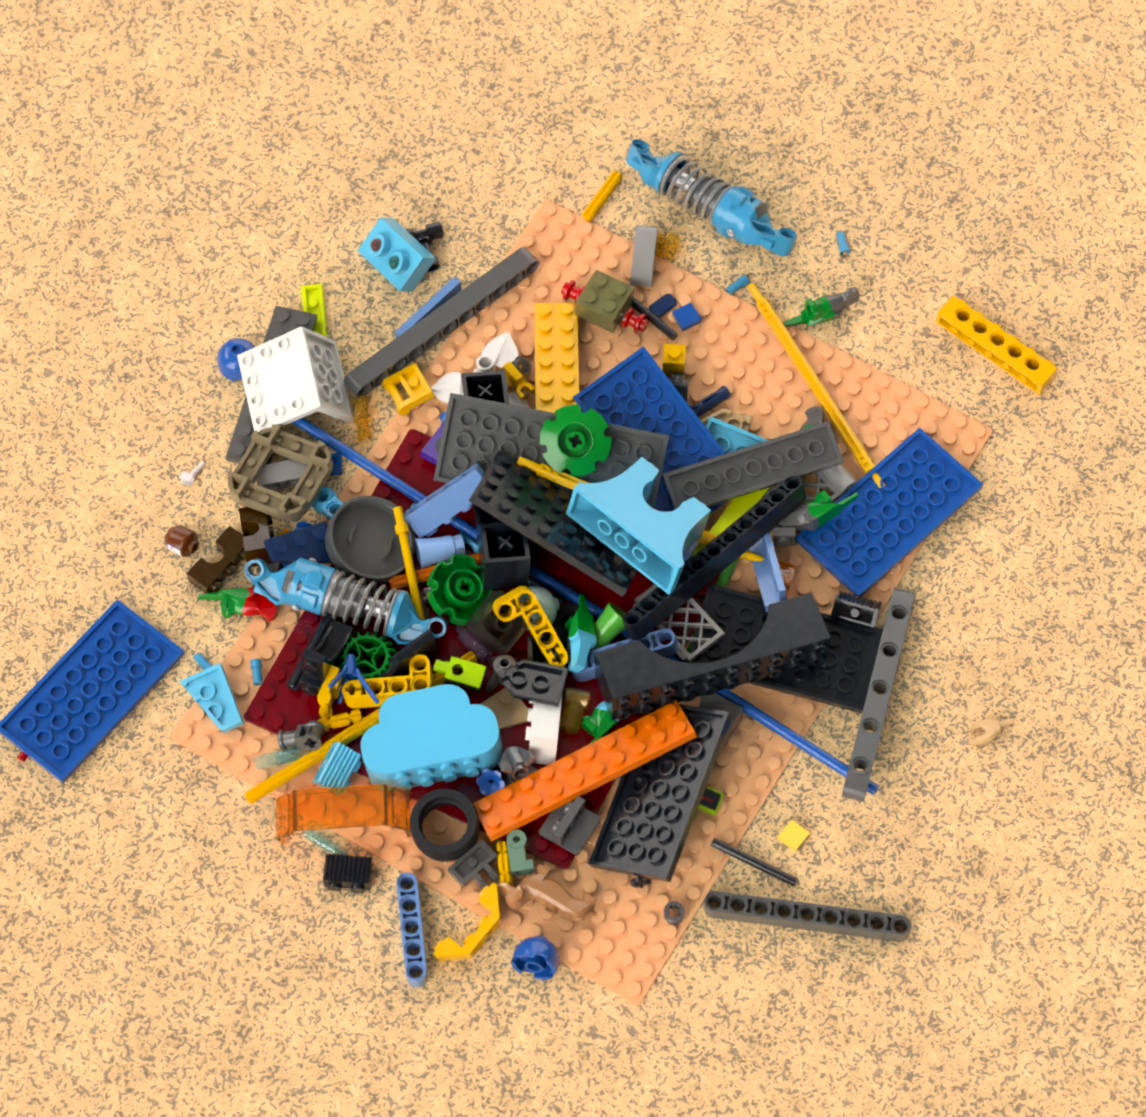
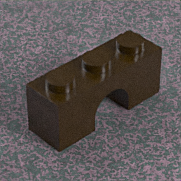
M250 507L239 508L242 532L245 536L243 537L246 562L259 558L264 560L267 565L274 564L271 563L264 545L266 539L275 537L273 526L269 527L273 525L272 516ZM253 563L251 567H257L259 564Z
M229 525L215 541L217 550L224 555L223 558L216 563H209L200 558L186 573L188 581L203 593L218 592L223 585L222 581L227 576L231 577L235 573L237 565L241 560H246L243 537L245 536Z

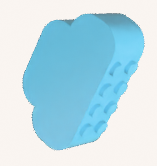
M452 684L424 688L389 697L380 707V723L370 727L361 739V752L369 780L376 788L387 792L397 790L408 791L412 787H428L436 782H452L464 776H478L486 768L491 770L499 764L501 754L503 753L495 714L486 706L480 704L470 705L466 692Z

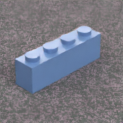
M478 463L474 464L405 512L404 519L419 538L425 535L427 537L431 536L438 530V526L443 523L445 525L449 524L455 519L456 514L461 511L464 513L473 507V503L469 499L485 472Z

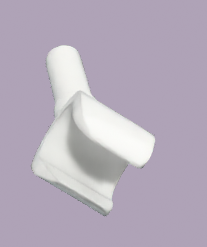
M201 461L191 473L182 471L180 483L191 486L195 476L206 463Z

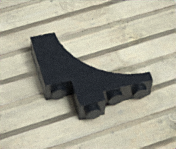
M333 619L318 646L313 651L304 648L301 655L303 674L299 682L300 689L309 696L318 695L331 665L337 667L340 664V656L343 655L346 643H350V636L354 637V627Z

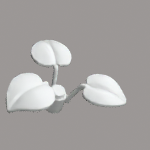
M509 332L496 337L484 347L481 356L476 361L477 369H474L473 372L495 371V366L503 369V365L509 361L511 363L515 361V358L518 357V351ZM451 372L441 377L435 385L430 387L433 395L440 401L448 404L450 392L460 394L461 373ZM512 392L508 394L509 404L529 408L526 399L521 402L517 397V393Z

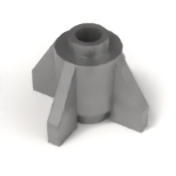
M509 655L491 657L488 661L489 665L493 668V674L487 684V690L491 692L498 686V683L504 685L496 673L515 666L522 659Z
M515 746L508 747L501 754L499 767L504 772L505 787L537 771L531 765L535 759L532 752Z

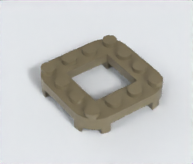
M272 424L271 428H266L259 432L255 430L251 435L252 442L234 472L229 471L227 479L231 496L236 502L282 520L297 522L309 511L332 472L333 460L330 451L324 442L318 440L317 443L284 432L279 425ZM272 453L308 465L292 493L287 492L286 495L254 484Z

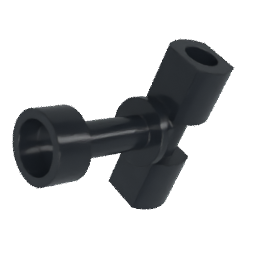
M440 221L426 224L425 229L414 231L413 228L406 229L431 254L429 245L432 243V240L443 237ZM434 256L436 260L427 272L440 268L438 257Z

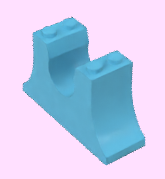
M643 457L625 472L610 480L598 483L579 482L574 487L566 514L670 595L676 588L684 566L683 553L702 536L711 510L695 497L682 502L676 510L670 512H661L650 507L647 501L650 498L659 469Z

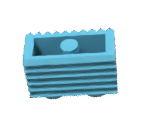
M333 742L312 783L335 796H340L341 793L345 794L351 784L348 781L351 774H355L360 768L361 761L359 759L361 754L340 742Z

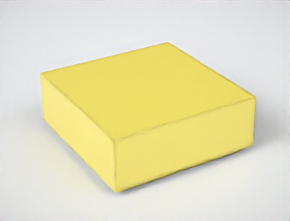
M791 820L778 835L777 839L797 852L810 836V832Z

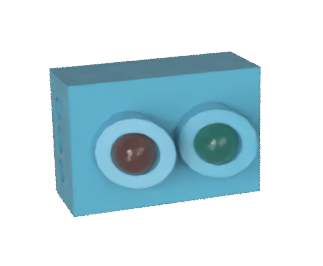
M380 217L357 250L399 291L405 292L414 291L436 260L394 218Z

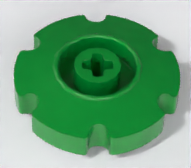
M577 404L557 409L555 411L556 419H546L541 429L540 444L547 446V451L543 453L544 459L559 473H562L564 469H569L571 476H584L596 470L595 462L598 460L605 462L610 452L611 437L604 435V430L608 428L607 422L594 409L589 408L587 412H582L580 405ZM575 434L579 435V439L582 440L581 444L577 443L576 446H572V441L569 438H574Z
M452 555L447 560V563L441 560L433 568L427 579V585L432 588L427 594V598L433 610L439 616L447 615L450 623L460 626L473 625L478 620L477 617L484 620L493 610L494 601L498 599L493 590H483L481 568L475 563L476 559L468 555Z

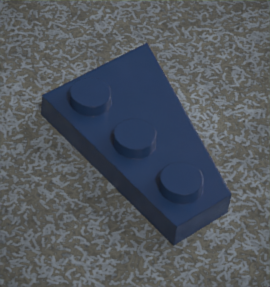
M326 521L266 539L264 545L271 563H292L301 557L307 560L309 558L316 559L317 563L332 564L325 547Z

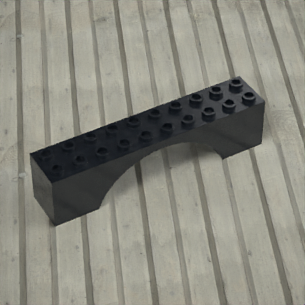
M505 370L461 373L460 394L509 404ZM473 504L483 590L517 588L519 586L528 587L531 562L528 538Z
M812 593L769 604L765 624L758 636L743 650L728 658L710 663H684L665 658L647 648L642 642L635 641L596 652L595 677L611 720H624L634 714H645L652 711V709L665 707L669 703H675V700L677 702H688L702 695L709 696L720 690L734 689L741 684L756 683L760 679L777 677L784 672L798 671L809 665H820L827 661L831 637Z

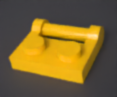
M416 363L387 377L382 382L385 390L389 391L395 401L398 413L402 416L407 415L412 408L434 397ZM400 382L410 397L405 401L396 387Z
M332 665L317 695L318 703L321 706L319 709L320 718L326 717V719H330L329 716L333 715L331 707L335 699L339 698L343 678L331 689L328 688V684L340 672V668Z

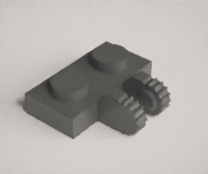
M483 839L447 868L450 875L463 888L472 880L481 889L487 886V882L479 876L483 870L494 882L500 880L499 875L490 867V864L498 856Z

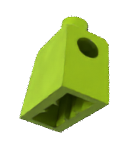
M451 656L450 662L436 658L433 671L445 674L444 681L479 692L486 666ZM454 668H460L463 672L460 675H456L452 671Z

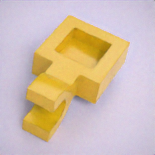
M510 361L503 365L506 383L508 386L512 385L517 390V397L521 402L525 400L522 391L527 390L531 395L535 392V388L523 379V375Z

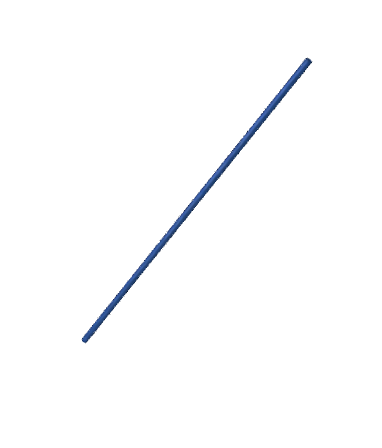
M305 418L292 422L295 426L317 440L324 442L325 445L414 502L418 503L427 497ZM455 515V519L449 524L477 541L475 527ZM530 563L529 575L573 604L579 605V593ZM586 599L589 613L598 619L604 609ZM624 629L620 634L628 638L626 630ZM676 655L665 657L674 661L683 662ZM729 689L716 692L721 697L742 707L743 712L846 778L849 766ZM869 780L867 792L875 795L879 785Z

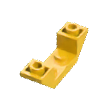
M492 883L490 887L488 885L485 886L480 892V899L478 900L480 905L491 914L489 916L485 915L480 920L479 928L474 934L470 933L465 938L463 947L450 937H447L445 940L441 939L434 947L435 952L433 953L438 961L472 958L502 923L499 889L495 883Z

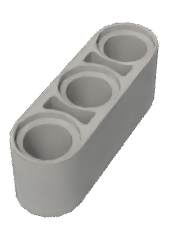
M636 225L630 285L652 287L658 227Z
M292 459L266 464L256 480L257 485L272 491L286 489L287 486L291 485L295 487L308 465Z

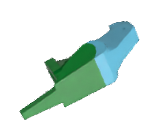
M583 594L579 595V609H577L574 617H570L564 623L565 628L569 630L568 637L571 649V663L568 669L573 673H579L586 667L589 650L594 648L597 641L593 616L588 611L586 598Z
M603 701L595 708L592 716H584L582 718L583 722L581 725L582 728L594 737L589 743L591 744L606 736L620 720H611L605 701Z

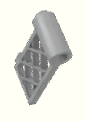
M842 464L814 473L818 478L817 483L804 482L805 476L800 477L804 487L817 488L816 494H819V489H828L833 494L830 496L832 502L840 498L857 483L856 479ZM773 487L770 488V489L765 493L764 496H766V495H767L770 491H772L774 488H773ZM806 496L805 501H814L815 497Z
M653 584L634 599L635 604L633 607L658 586ZM692 597L687 601V608H678L675 611L676 613H686L685 622H673L674 613H672L669 621H663L657 626L659 630L666 629L665 626H668L670 630H672V627H684L683 637L676 636L678 642L676 654L683 662L688 660L691 663L725 636L723 630ZM689 613L700 614L701 623H688ZM700 628L699 638L687 637V629ZM703 628L714 629L717 633L712 638H702ZM686 642H697L698 649L689 654L685 649Z

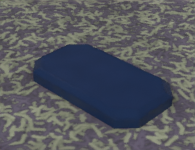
M665 294L651 304L649 310L660 318L677 305V300L671 294Z

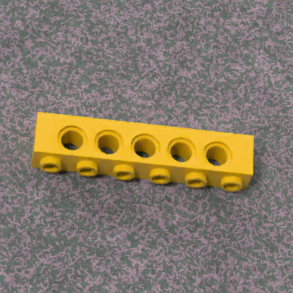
M953 295L937 312L936 323L1040 395L1055 378L1057 367H1055L1053 362L1042 358L1033 348L1022 344L1016 336L1009 335L1000 325L992 323L985 318L983 313L969 307L964 300L958 299ZM960 318H964V319H966L967 321H961V320H959V319H960ZM977 330H981V331H983L984 333H978V332H976V331H977ZM1012 354H1015V355H1017V356H1019V357L1015 358V357H1012L1011 355H1012ZM1028 367H1034V368H1036V369H1035V370H1031V369H1029Z

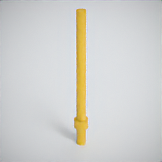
M402 506L394 507L393 511L396 521L394 527L396 535L399 536L412 603L420 618L425 620L407 535L409 533L408 524L405 523Z

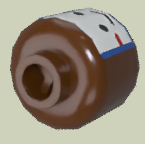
M183 525L171 527L165 536L168 550L182 557L195 553L199 547L197 533Z

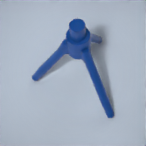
M353 654L347 655V660L344 662L342 670L328 684V688L331 689L342 677H344L342 687L347 681L357 677L373 701L378 704V698L357 668L356 656ZM342 687L338 698V704H341L344 698L342 693Z

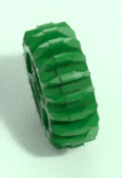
M368 630L365 636H361V633L358 632L357 638L350 636V643H346V648L343 649V655L340 656V664L337 668H340L341 671L344 662L347 660V655L356 652L358 657L355 662L363 678H379L382 672L388 671L390 667L389 661L397 652L396 649H393V643L391 641L387 642L385 635L379 638V633L377 632L373 636H370ZM385 656L383 665L378 669L376 664L381 661V657Z

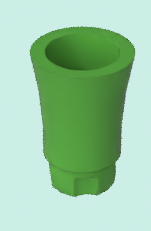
M612 602L607 604L602 614L594 623L597 641L594 648L590 650L609 645L625 629L622 619L626 613Z

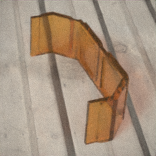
M387 784L294 790L292 793L285 794L276 799V839L280 841L281 845H285V837L296 831L380 825L405 830L407 837H411L410 790L391 787Z

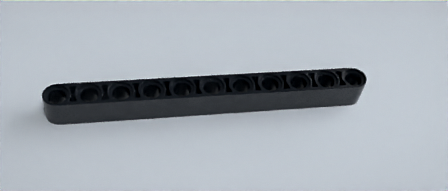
M790 476L783 480L688 560L683 566L675 590L670 595L661 588L656 587L631 608L622 619L628 638L637 641L647 636L806 500L802 479L799 476Z

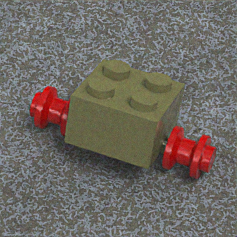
M596 270L587 285L581 288L576 286V281L571 280L569 283L565 282L562 287L561 294H563V299L566 301L569 298L575 300V314L578 317L611 333H614L621 320V327L631 326L634 328L635 334H639L640 331L644 332L648 325L647 315L642 313L638 316L634 314V309L630 307L634 301V287Z

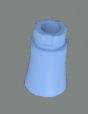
M462 535L415 539V551L420 569L439 563L441 560L447 561L452 555L466 554Z

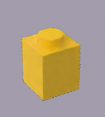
M664 343L662 371L665 375H672V373L684 374L686 345Z

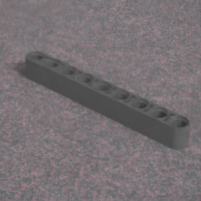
M718 891L708 893L704 899L705 913L709 917L896 942L905 941L911 931V921L909 918L898 914ZM715 901L718 902L721 906L718 908H711L709 906V903ZM739 904L744 909L741 911H734L732 909V906ZM762 907L767 912L765 914H758L755 912V909ZM785 910L790 915L788 917H781L778 912ZM808 913L812 915L813 919L804 920L801 915ZM828 916L834 917L836 922L827 923L825 918ZM855 919L859 922V925L851 926L848 921ZM878 922L883 927L881 929H874L871 924ZM901 925L906 931L897 932L894 927Z

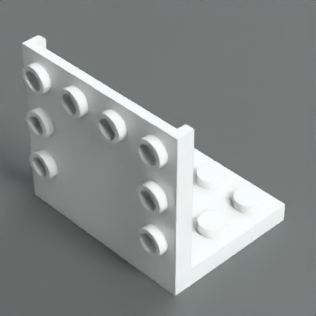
M301 326L237 355L254 431L257 430L259 432L263 429L271 428L272 424L282 427L317 411L344 422L354 420L347 386L343 383L344 373L336 341Z

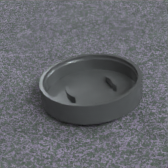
M360 496L348 500L337 509L326 528L325 547L329 559L339 572L344 571L346 577L354 574L358 581L365 578L367 585L373 581L380 585L388 583L390 579L404 571L405 565L399 536L396 535L394 527L396 521L393 508L398 507L397 505L376 496ZM408 524L409 533L407 535L413 557L416 538L415 532Z

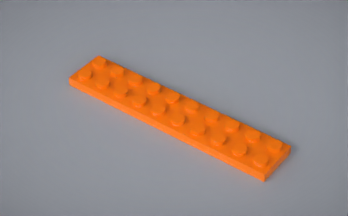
M675 700V703H669L665 707L653 711L473 804L477 810L479 820L492 842L510 833L512 830H516L576 799L577 796L580 797L697 736L677 700Z

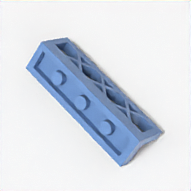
M454 276L395 331V339L462 291L461 281Z
M770 532L748 549L765 558L762 561H753L752 564L766 612H768L769 604L787 600L786 589Z

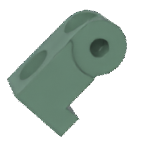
M512 830L508 833L506 840L512 876L536 873L533 859L527 860L526 849L528 847V840L525 833L521 830Z

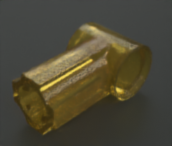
M657 232L656 254L659 257L664 256L669 258L668 260H673L681 238L672 232H665L664 234Z
M568 686L559 729L569 734L578 733L584 711H587L589 705L590 691Z

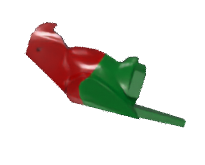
M253 588L223 589L220 592L198 594L199 600L222 601L221 611L224 618H230L235 614L241 616L261 615L267 619V622H270L278 617V605L272 603L268 598L253 592Z

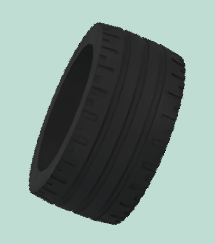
M437 789L430 791L428 794L426 793L414 806L410 816V831L416 846L423 854L433 860L449 862L459 859L477 843L480 834V820L474 804L464 794L453 789ZM450 805L458 807L464 812L468 823L467 830L461 839L453 844L443 846L433 844L427 840L423 833L422 825L428 813L439 806Z

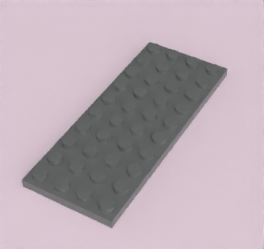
M450 392L434 481L448 483L476 463L486 472L498 451L510 456L515 462L521 456L535 463H544L550 466L543 457V453L547 451V446L540 444V433L546 419L555 420L556 414ZM607 423L608 428L604 430V435L611 437V448L605 462L596 461V470L594 472L575 477L589 483L607 481L622 474L643 457L659 469L650 498L647 501V504L655 509L669 435ZM575 434L574 438H569L572 441V446L582 442L577 434ZM569 469L563 470V472L571 475V471ZM548 480L552 485L572 496L573 490Z

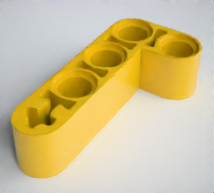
M519 586L494 601L492 606L493 612L501 621L508 622L519 615L522 616L550 665L563 667L567 663L568 655L536 596L528 587ZM524 593H528L529 599L524 603H520L519 597ZM502 605H509V611L506 614L499 613ZM533 613L540 614L536 622H530V616ZM544 632H550V638L547 641L540 640ZM553 647L557 651L558 659H554V655L549 648Z
M420 654L414 656L409 664L410 675L365 679L373 692L380 691L378 694H375L379 700L378 704L373 701L359 679L347 681L342 687V693L347 706L354 709L381 707L384 701L393 695L415 691L421 687H433V673L428 657ZM420 667H425L423 670H417ZM397 689H403L401 692H395Z

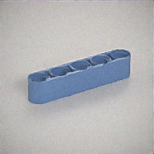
M667 628L651 632L643 639L637 640L645 646H649L650 650L663 657L674 655L678 649V642L674 632ZM627 639L590 650L586 667L579 673L571 672L573 678L579 682L595 679L596 652L635 641ZM666 640H672L668 645L662 644Z
M405 872L397 878L396 883L407 982L411 986L421 987L427 981V967L419 890L414 874ZM411 883L413 887L407 890L403 889L402 885ZM409 904L415 906V909L410 912L405 911L404 908ZM411 926L418 928L413 934L406 932ZM411 949L420 950V953L416 956L408 954ZM414 971L423 973L419 978L410 976Z

